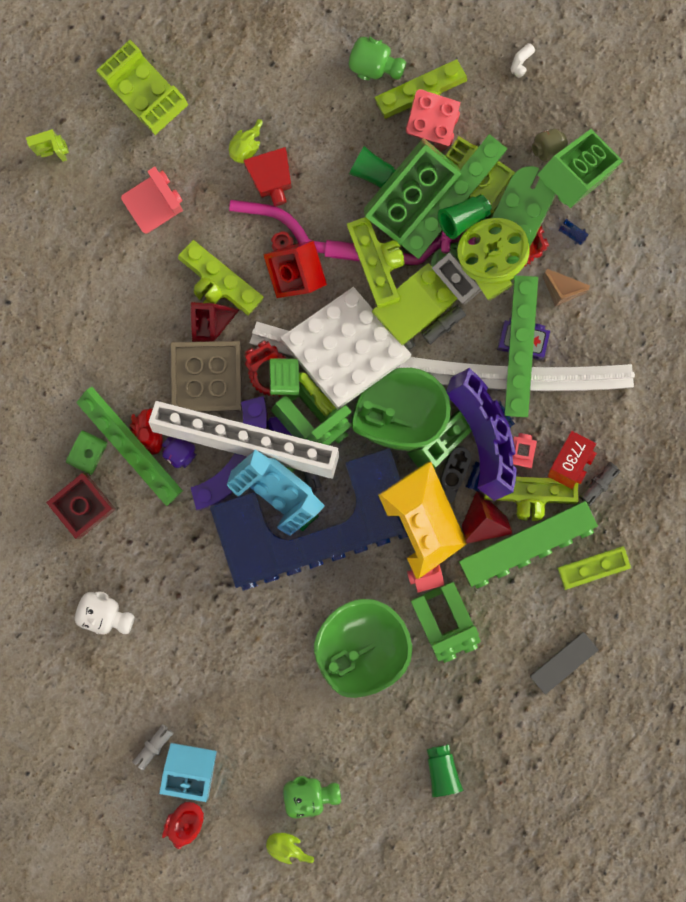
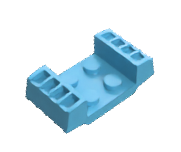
M254 450L231 471L227 486L238 497L250 487L275 509L284 514L277 528L289 536L314 518L325 506L313 494L311 487L275 458H268L257 450Z

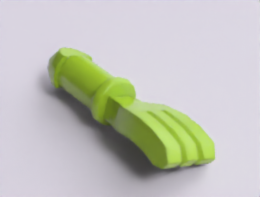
M304 372L299 373V382L308 390L310 396H314L317 408L325 416L335 410V406L325 394L319 391V387H316L308 377L309 375Z

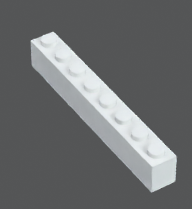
M159 401L155 402L149 419V425L152 432L247 457L254 450H257L268 458H275L285 467L333 479L339 459L337 447Z

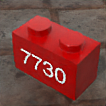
M571 431L552 465L548 477L573 490L576 483H582L587 473L583 470L585 465L592 464L597 454L593 451L597 443Z

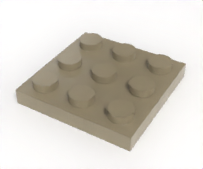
M171 342L172 405L197 412L242 411L241 342Z

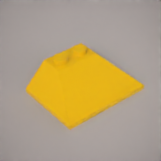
M431 462L425 463L378 495L387 516L400 517L413 545L415 553L407 557V560L416 579L424 576L466 545L465 537Z

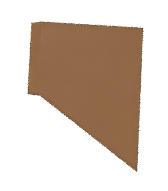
M546 269L542 276L555 306L585 294L590 285L550 269Z

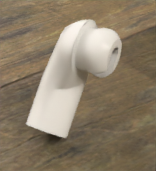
M527 43L515 54L510 69L511 73L515 74L517 78H521L527 71L522 64L535 52L533 45Z

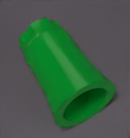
M364 146L349 175L361 178L381 188L396 169Z
M480 194L453 206L440 209L438 211L440 227L446 236L450 239H455L471 226L491 215V204L484 195Z
M449 744L427 749L431 796L441 797L464 791L454 764L453 754H450Z

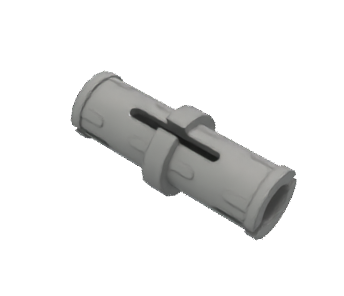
M162 724L155 735L144 743L145 747L132 760L135 765L140 763L139 769L145 770L154 756L161 753L162 746L174 734L171 730H167V726Z

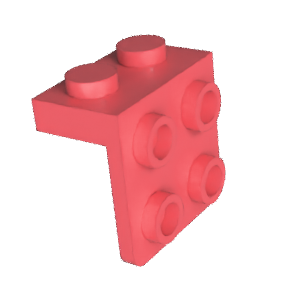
M417 90L413 99L406 133L433 142L434 147L442 152L450 147L453 142L454 126L457 124L460 116V111H458L460 102L425 90Z
M156 167L147 171L150 175L148 179L124 193L121 197L130 214L145 234L153 231L183 211L179 204L183 201L176 190H170L167 185L170 183V180L163 170L158 172Z

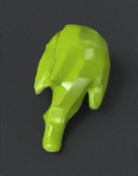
M261 119L256 121L253 128L244 132L239 130L230 140L229 156L231 159L238 163H244L245 159L255 155L259 149L260 142L255 141L254 138L260 134V128L263 123Z
M273 833L266 841L268 854L280 862L292 864L290 861L291 857L297 858L300 862H314V857L305 854L294 844H299L301 840L293 835Z

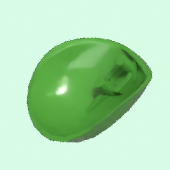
M394 369L361 393L353 411L352 429L355 433L388 448L406 451L423 448L438 439L445 431L450 419L451 407L449 396L444 386L434 376L421 369Z
M359 599L342 605L328 616L317 633L314 642V653L318 667L331 688L339 695L357 698L385 690L403 676L411 662L412 642L404 621L392 608L377 600Z

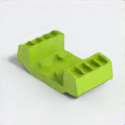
M131 40L126 42L96 70L97 74L154 135L158 134L160 130L189 105L174 85L171 86L160 75Z
M458 136L445 156L461 170L478 149V146ZM498 161L469 198L480 194L484 195L491 204V215L488 217L492 218L515 172Z

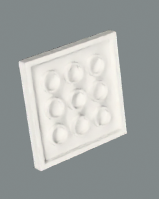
M354 287L280 337L282 344L295 359H298L301 367L337 410L411 357V353L382 325L372 313L373 309Z

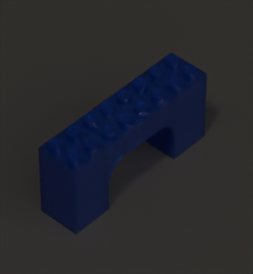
M388 448L345 462L356 497L355 511L346 522L293 540H284L274 535L268 527L259 496L255 492L211 506L210 510L235 588L241 587L242 591L256 587L257 581L264 579L266 584L280 579L278 574L284 572L287 573V576L302 572L301 567L309 565L310 569L324 564L323 560L330 557L332 562L345 558V552L354 550V553L357 554L367 551V545L376 543L377 547L391 543V537L397 535L399 539L408 537L400 517L387 516L378 496L400 481L391 449Z

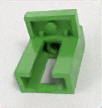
M302 383L299 384V395H289L288 397L285 395L271 409L292 436L329 446L335 441L338 444L349 435L347 431L352 426L347 420L352 411L346 405L340 410L335 409L325 416L315 405L314 396H310V393ZM298 397L321 422L315 429L292 403Z
M453 581L410 600L438 662L441 660L444 663L457 658L456 653L464 650L465 653H468L478 648L477 644L481 642L478 636L479 633L473 625ZM443 594L458 626L444 634H441L427 604V600Z

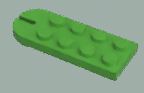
M534 166L523 167L512 176L492 218H503L517 223L527 235L529 248L556 195L551 188L543 184L541 178L535 189L531 188L536 176H538L537 174L541 171L540 168ZM494 227L489 233L495 235L500 233L502 229ZM514 236L508 242L516 244L520 242L521 238ZM511 256L506 262L514 264L518 262L519 258ZM472 257L469 265L475 264L478 258ZM494 266L487 268L485 270V273L492 269Z

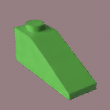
M458 410L450 417L445 431L438 439L423 448L410 450L407 454L418 468L427 462H431L433 467L436 468L472 430L461 411Z

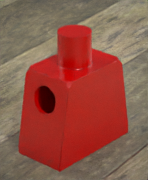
M286 147L245 159L246 170L261 198L271 196L274 206L285 204L287 201L284 191L292 188Z

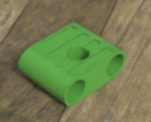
M270 359V395H299L298 359Z
M82 430L67 457L66 463L92 475L108 442Z

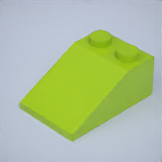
M428 263L396 289L400 301L381 308L376 307L372 310V313L403 346L447 311L458 298Z

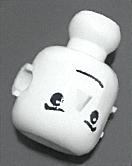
M87 592L82 596L75 613V623L79 627L93 631L96 634H108L112 628H116L122 634H129L135 617L129 612H118V603L114 599L109 598L106 593Z

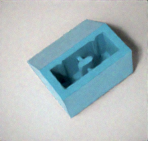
M171 743L159 794L206 802L209 798L217 751Z

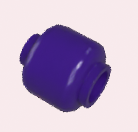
M169 436L162 444L165 448L162 452V457L176 469L186 468L197 456L194 453L196 446L190 441Z

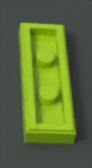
M621 546L557 567L564 590L631 569L625 547Z

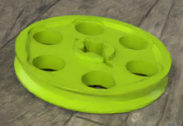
M490 218L482 220L466 230L459 241L457 253L463 271L470 278L482 283H498L514 277L523 269L528 261L530 249L527 235L517 223L503 218ZM494 227L502 229L500 233L495 235L489 233ZM514 236L521 238L520 242L516 244L508 242ZM473 237L481 239L480 242L475 245H471L468 243V241ZM511 256L519 258L518 262L514 264H509L506 261ZM470 257L478 258L475 264L469 265L466 263ZM494 266L498 268L494 274L485 273V270L489 267Z

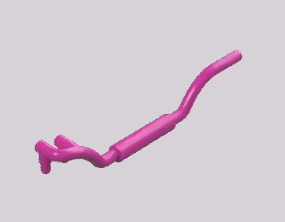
M238 200L230 201L229 211L273 217L291 230L298 243L312 241L308 238L301 225L289 213L276 206ZM442 231V234L434 240L420 259L416 258L413 254L403 253L404 265H419L440 248L442 253L448 254L451 243L459 242L466 231L455 239H450ZM476 237L471 238L468 243L475 245ZM326 240V242L314 241L317 253L325 254L324 257L360 261L353 243Z

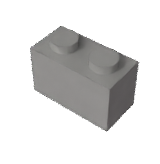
M450 252L432 267L462 304L466 305L482 291L477 282L463 271L460 262Z

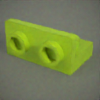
M53 129L26 137L28 147L37 156L47 157L53 155L55 151L63 162L67 161L66 154L69 153L67 144L61 135H57Z

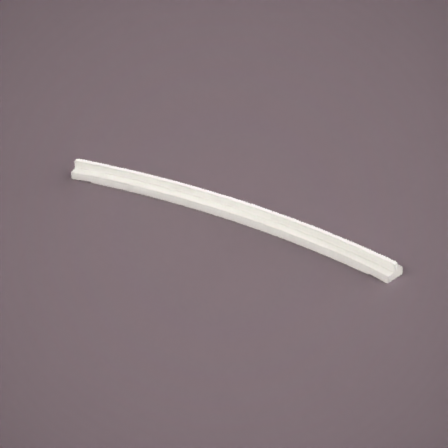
M256 322L250 340L251 345L258 346V343L265 340L271 346H276L278 353L292 356L280 341V337L289 331ZM410 357L396 368L421 369L434 376L442 385L448 386L451 377L470 368L481 378L488 389L506 390L508 366L456 363ZM632 364L592 367H532L530 391H588L633 388L635 374L632 372Z

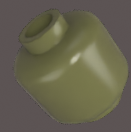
M555 128L540 132L535 136L532 151L540 160L548 162L554 155L568 146L567 137L563 132Z

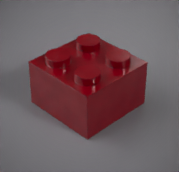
M81 473L46 502L75 539H81L116 510L86 473Z

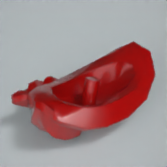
M145 409L137 417L135 414H132L129 427L130 431L151 455H154L161 451L163 438L162 434L152 432L149 425L153 409Z
M185 802L178 806L172 814L168 815L164 824L162 838L164 839L168 836L173 846L177 849H181L182 846L191 843L199 834L203 824L204 813L201 807L194 802Z

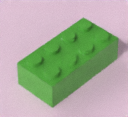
M590 129L554 155L537 175L546 187L551 188L563 204L572 208L604 182L623 160Z
M422 138L365 206L364 215L401 245L461 175L460 169L426 139Z

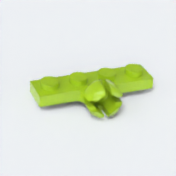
M456 59L376 96L375 102L384 119H387L411 108L417 90L421 89L440 95L451 88L467 82V75Z
M366 217L347 223L349 234L377 308L400 301L390 274L392 270L404 265V256L399 248V243L396 240L379 243L371 222Z
M192 240L178 255V259L201 278L195 284L193 292L199 300L204 296L206 297L203 303L216 304L221 298H226L249 316L263 301L264 297L196 241Z
M516 477L513 493L497 500L515 502L517 505V517L521 520L527 521V517H530V509H532L531 519L532 521H538L544 517L545 505L547 503L577 504L578 483L575 484L572 490L551 478ZM484 494V500H492Z

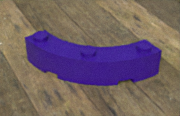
M468 368L450 378L446 392L449 399L458 407L468 422L477 444L480 460V476L477 488L495 501L514 491L516 482V467L513 466V455L516 454L509 424L498 401L492 400L487 393V385L474 371Z
M264 396L241 402L243 423L267 429L268 413ZM234 453L227 465L214 477L199 485L190 487L196 510L200 511L209 508L233 494L227 486L230 473L247 456Z

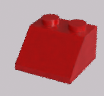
M314 240L263 254L276 298L311 293L327 285Z

